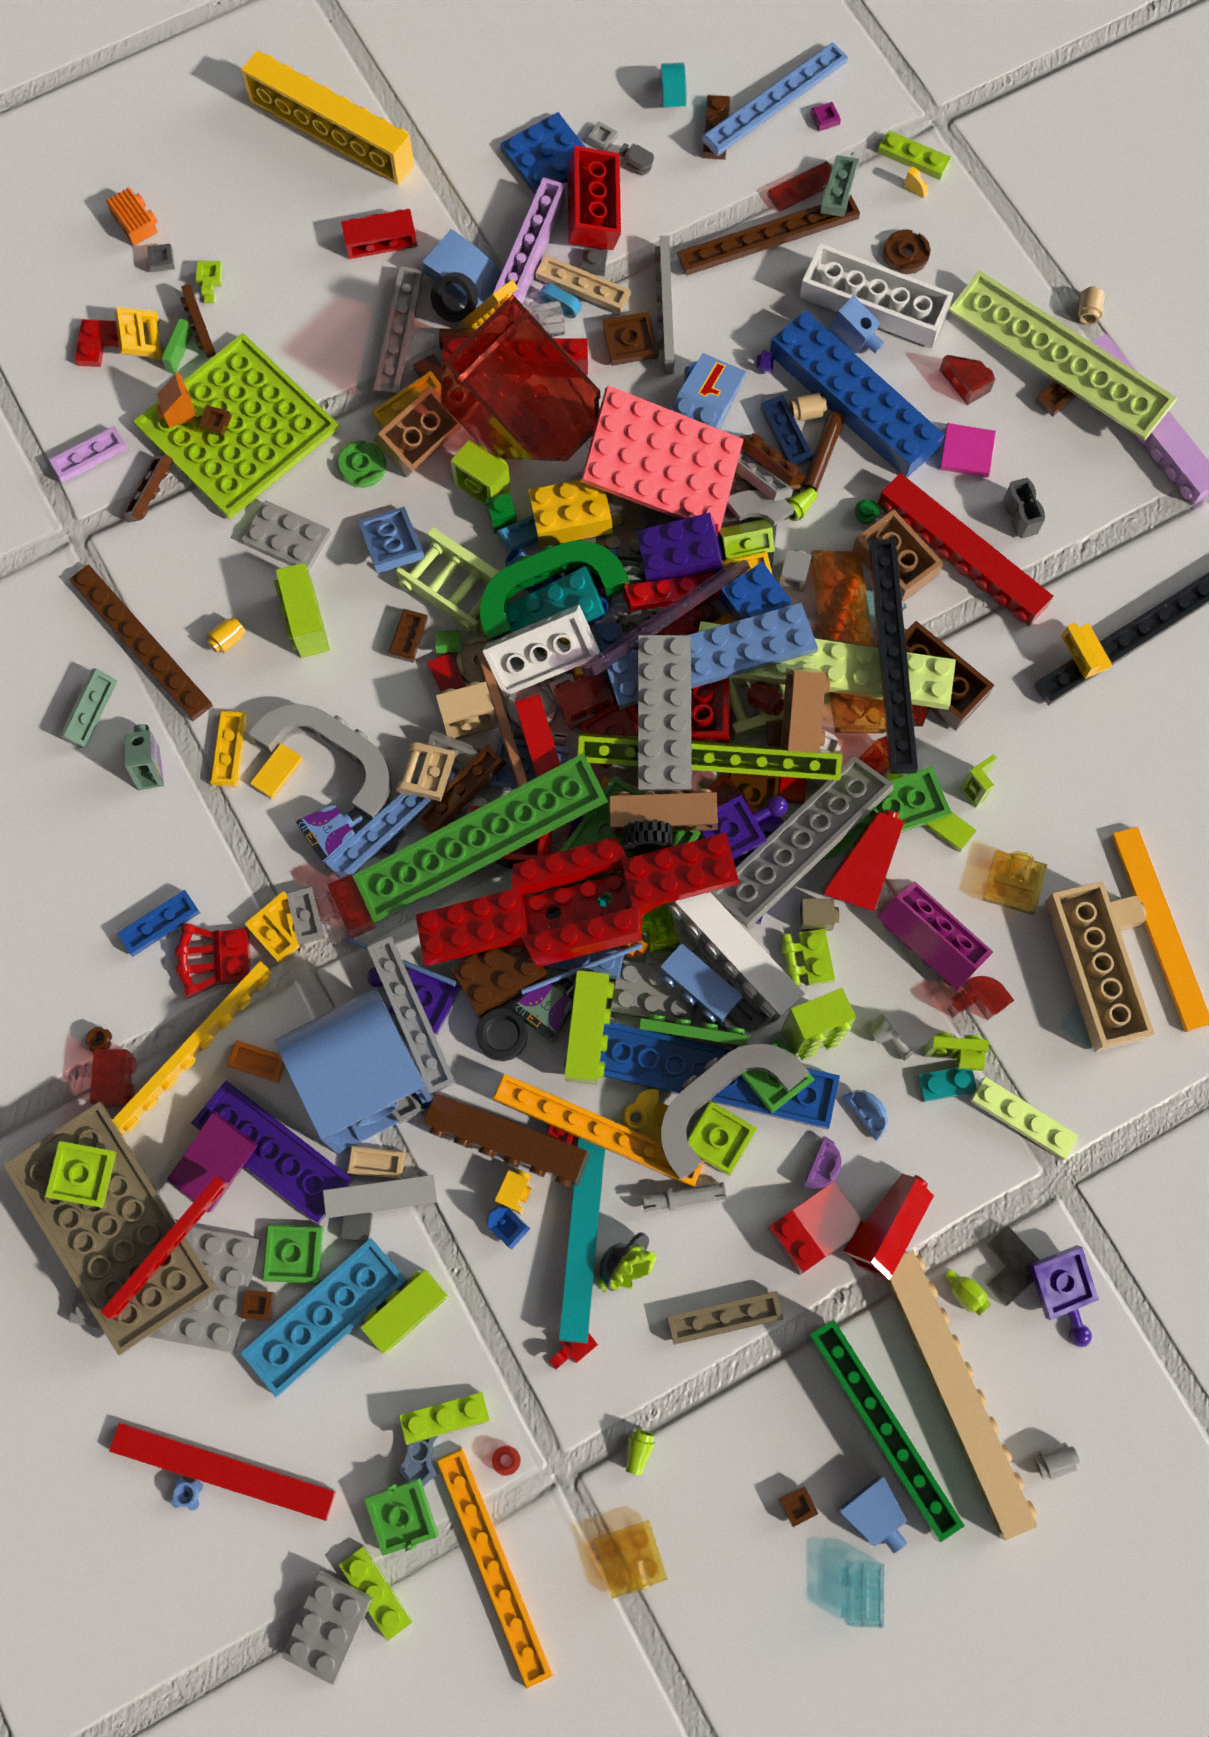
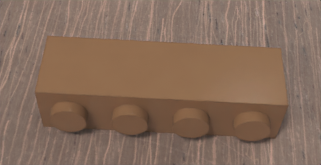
M699 789L695 793L672 790L669 791V794L645 791L642 795L618 792L616 796H610L612 833H624L625 825H628L630 822L634 823V821L643 822V820L665 821V823L672 825V831L718 830L717 792L711 793L709 789Z

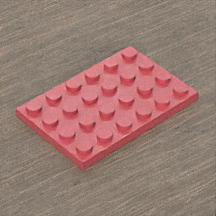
M608 385L604 391L580 482L680 520L710 512L715 524H719L720 531L744 439Z

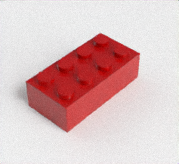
M574 145L567 163L568 243L614 250L621 235L620 153Z

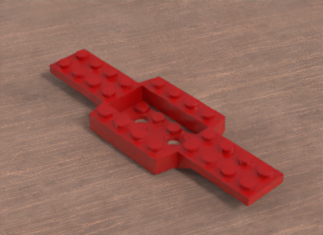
M722 833L631 858L627 857L617 837L515 863L513 864L512 889L415 915L423 963L426 966L502 946H526L536 967H541L641 941L643 915L663 904L740 884L727 834ZM622 870L621 873L618 875H611L607 878L599 879L596 881H587L577 886L561 888L557 891L546 893L543 895H534L531 898L525 896L532 893L544 891L547 889L563 886L566 884ZM603 894H609L613 897L612 903L605 907L598 904L599 897ZM559 908L561 915L556 920H549L546 917L548 910Z

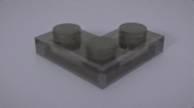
M1005 1226L986 1244L1005 1265L986 1286L1005 1306H1008L1033 1282L1029 1264L1040 1259L1009 1226Z

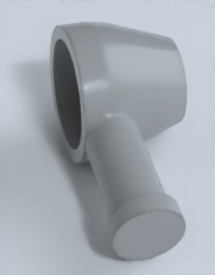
M883 1014L874 1020L868 1032L878 1044L890 1041L902 1056L903 1061L914 1054L913 1050L908 1048Z

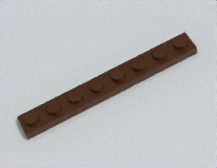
M850 195L844 217L821 213L822 204L680 250L677 253V258L687 276L859 219L860 212L852 195Z
M89 564L69 578L74 587L193 721L213 707V704Z

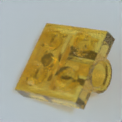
M996 849L982 901L1034 915L1047 864L1035 861L1032 855L1025 852L1014 851L1007 853Z
M649 1519L594 1538L612 1599L624 1594H632L644 1590L653 1584L668 1580Z

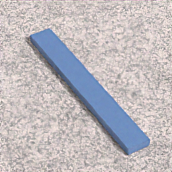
M832 42L705 133L702 141L717 156L844 65L847 62L848 56Z

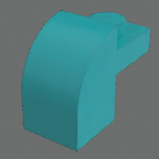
M684 62L662 63L661 69H659V79L661 81L663 107L686 106Z

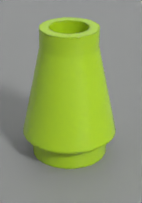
M808 487L786 500L794 508V513L787 517L789 520L797 521L804 517L813 502L818 498L813 488Z
M632 1429L631 1435H628L626 1472L642 1475L647 1460L656 1444L653 1441L654 1434L641 1429Z

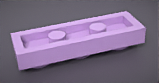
M113 426L49 459L62 483L128 449L117 429Z

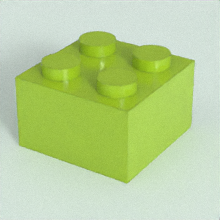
M468 440L452 458L451 467L455 486L487 507V498L507 494L511 491L508 464L502 458L491 455L483 445L475 444Z

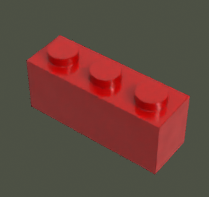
M410 208L341 221L349 260L418 247Z

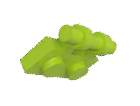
M825 929L800 932L798 934L799 943L796 944L792 942L791 934L781 935L782 946H780L781 954L785 956L787 966L785 973L798 987L801 986L799 978L801 976H806L808 986L835 981ZM802 953L804 966H797L795 954Z

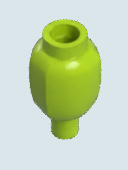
M952 1269L944 1276L952 1285L953 1296L968 1312L976 1313L980 1316L991 1305L987 1301V1293L971 1278L959 1277Z

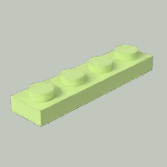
M987 1077L982 1078L970 1099L975 1105L1062 1160L1068 1157L1079 1137Z

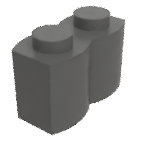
M1029 478L1010 482L1004 496V506L1009 515L1013 517L1012 525L1015 533L1021 539L1037 535L1045 521V512L1041 503L1036 499V489Z

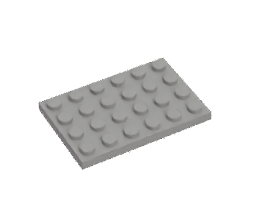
M192 1228L186 1235V1238L218 1287V1290L149 1337L235 1353L242 1324L241 1314L244 1291L250 1289L260 1240ZM77 1288L69 1322L101 1328Z

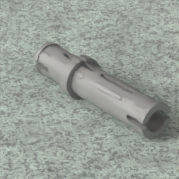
M724 1182L679 1190L667 1188L665 1192L643 1194L644 1212L667 1208L671 1211L679 1206L726 1200V1189Z

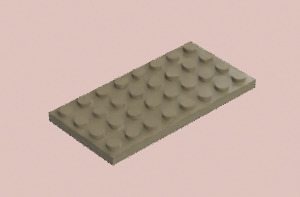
M102 1102L96 1103L3 1164V1167L118 1356L124 1354L218 1290V1287L185 1236L117 1318L108 1319L101 1313L103 1308L176 1223L173 1215ZM59 1141L117 1152L103 1208L45 1197Z

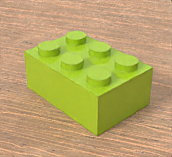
M306 563L277 569L278 580H274V586L281 603L279 605L282 616L285 618V629L293 651L298 650L301 658L331 651L314 585Z

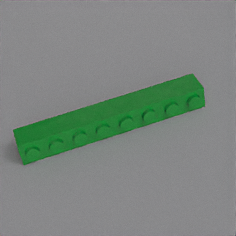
M834 1319L830 1320L808 1334L807 1337L934 1540L942 1542L965 1527Z

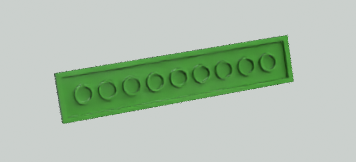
M582 753L354 874L353 878L373 922L378 923L608 802L586 756Z

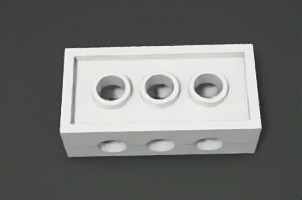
M579 604L488 642L483 649L486 660L504 697L595 660L600 652ZM565 637L571 643L568 645L562 644L559 638ZM536 648H544L547 654H540ZM513 657L521 658L524 663H516Z

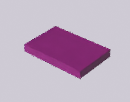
M214 1112L167 1180L195 1201L215 1176L222 1177L229 1184L207 1210L208 1213L212 1212L258 1144L220 1114Z

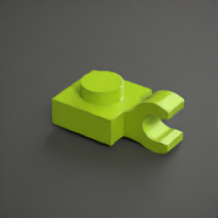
M197 261L196 283L197 286H202L201 294L202 296L204 295V303L215 302L214 286H221L223 266L221 261Z

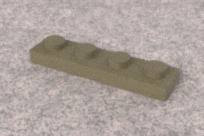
M775 1291L667 1316L673 1345L783 1320L778 1294Z

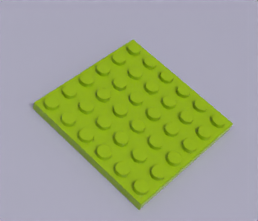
M244 333L183 380L191 397L197 420L169 427L165 418L160 419L156 408V405L160 404L158 400L133 421L135 427L163 454H167L172 458V463L229 520L340 429L338 423ZM207 405L230 411L232 418L224 437L200 431L198 425Z

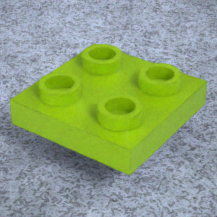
M937 1033V1036H933L924 1046V1057L956 1059L957 1069L983 1071L985 1054L989 1051V1040H981L979 1035H964V1038H954L952 1033Z

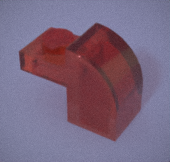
M976 976L968 979L962 985L964 990L950 999L953 1003L947 1010L954 1018L975 1003L988 1021L1010 1006L1015 1000L996 979L988 976Z

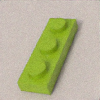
M888 130L878 148V154L908 167L912 166L918 171L938 180L943 176L951 159V156Z
M483 1392L399 1415L405 1446L490 1421Z
M365 1546L339 1564L352 1587L373 1597L367 1611L387 1642L413 1622Z

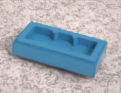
M533 515L498 530L497 536L508 553L516 548H525L538 542Z

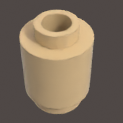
M1088 287L1080 294L1078 316L1083 324H1096L1102 316L1105 293L1098 287Z
M820 393L795 397V400H790V410L795 420L804 421L823 417V412L827 411L826 399L821 397Z

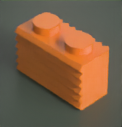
M127 187L126 190L115 194L114 197L111 196L110 199H106L111 215L133 246L158 233L155 226L158 221L151 210L146 211L144 208L146 204L139 193L135 195L131 188Z

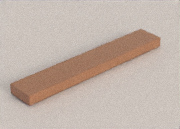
M483 651L477 654L483 680L486 682L497 725L518 788L528 783L495 676Z

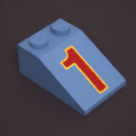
M702 353L682 386L671 410L721 430L747 372Z

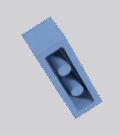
M682 943L660 966V974L662 975L660 978L671 988L677 987L682 992L681 997L690 1005L696 1004L703 1010L701 1014L711 1023L716 1021L721 1025L742 1001V994Z

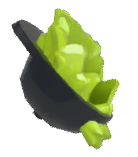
M640 1232L636 1234L628 1244L617 1243L612 1245L603 1254L599 1264L601 1279L596 1283V1287L602 1289L603 1293L608 1289L610 1291L618 1290L619 1288L632 1289V1280L643 1278L652 1272L657 1256L655 1252L646 1251L649 1238L645 1233Z

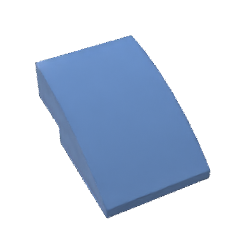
M452 229L449 230L422 261L424 274L435 281L452 272L463 273L471 278L479 294L476 308L493 294L502 274V271L483 252ZM449 283L444 286V292L463 304H467L466 292L460 285Z

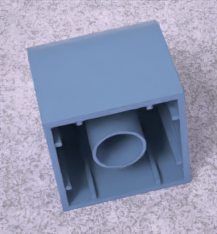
M376 988L276 1038V1044L283 1062L320 1139L337 1154L397 1124L398 1121L390 1113L397 1109L398 1105L396 1102L412 1094L423 1109L430 1107L433 1098Z

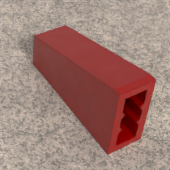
M540 694L514 701L536 778L561 765Z
M886 809L883 810V813H874L830 876L820 894L875 911L904 824V820L898 819V813Z
M902 1173L843 1249V1252L859 1268L890 1280L934 1197L927 1189L928 1183L918 1175L913 1177Z

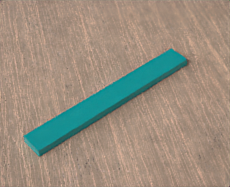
M579 1138L578 1148L588 1151L590 1157L579 1185L574 1184L559 1341L587 1344L605 1149Z

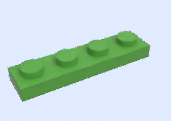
M649 1014V1019L641 1018L639 1029L741 1046L750 1044L751 1036L744 1035L745 1029L729 1027L728 1032L717 1030L718 1025L703 1022L700 1028L691 1026L690 1020L678 1018L675 1019V1023L664 1022L665 1016Z

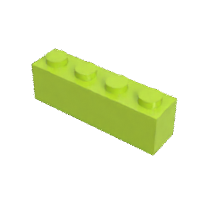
M577 970L564 1077L565 1082L598 1085V1078H604L605 1062H601L600 1059L601 1051H607L608 1035H603L604 1024L610 1025L611 1009L606 1008L607 998H613L614 982H609V974Z

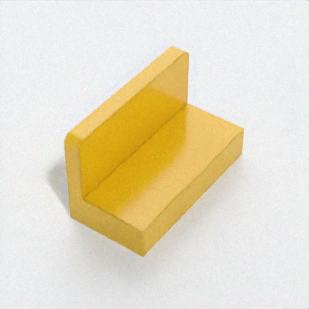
M1075 622L1066 626L1061 638L1084 679L1105 671L1112 666L1090 624L1079 627Z

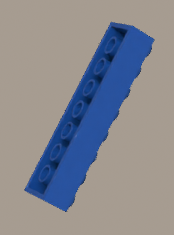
M807 310L771 339L770 352H773L774 360L812 394L820 393L821 397H825L827 408L830 411L841 412L845 416L844 423L905 477L908 478L940 449L945 434Z

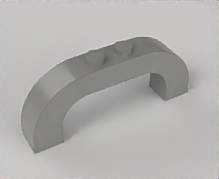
M286 705L264 715L248 732L252 742L271 755L281 743L283 744L284 741L293 735L306 733L318 737L365 770L366 778L364 785L351 802L361 815L371 821L388 806L392 784L384 757L378 748L367 740L368 736L359 729L354 731L347 727V722L337 715L332 717L323 710L309 705Z
M768 1044L741 1046L732 1050L720 1060L715 1057L704 1066L706 1071L697 1078L696 1075H693L682 1085L685 1089L669 1105L661 1128L664 1154L670 1166L682 1181L703 1164V1161L687 1141L686 1129L691 1116L733 1080L747 1071L758 1070L772 1075L788 1093L809 1075V1071L795 1056L782 1048Z

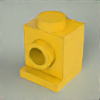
M516 1169L515 1173L508 1170L495 1199L496 1204L508 1207L521 1215L523 1208L519 1205L521 1202L526 1203L532 1188L528 1185L532 1175L520 1169Z

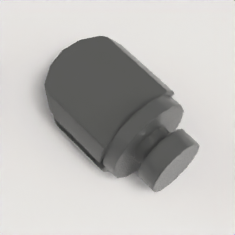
M626 143L622 145L619 153L620 157L623 158L625 156L623 163L641 175L648 174L651 171L654 160L653 153L639 145L632 144L630 148Z

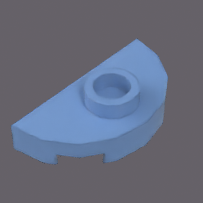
M854 1090L844 1095L843 1098L875 1140L881 1138L888 1124L887 1111L882 1102L874 1094L865 1090Z

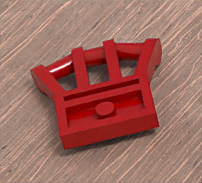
M182 923L180 928L182 934L177 947L174 948V956L177 957L175 974L178 975L182 983L185 998L194 997L216 985L240 983L251 971L249 930L247 928L209 931L191 924ZM192 935L213 940V945L188 947ZM214 955V963L188 965V956ZM214 972L213 977L197 985H194L189 975Z

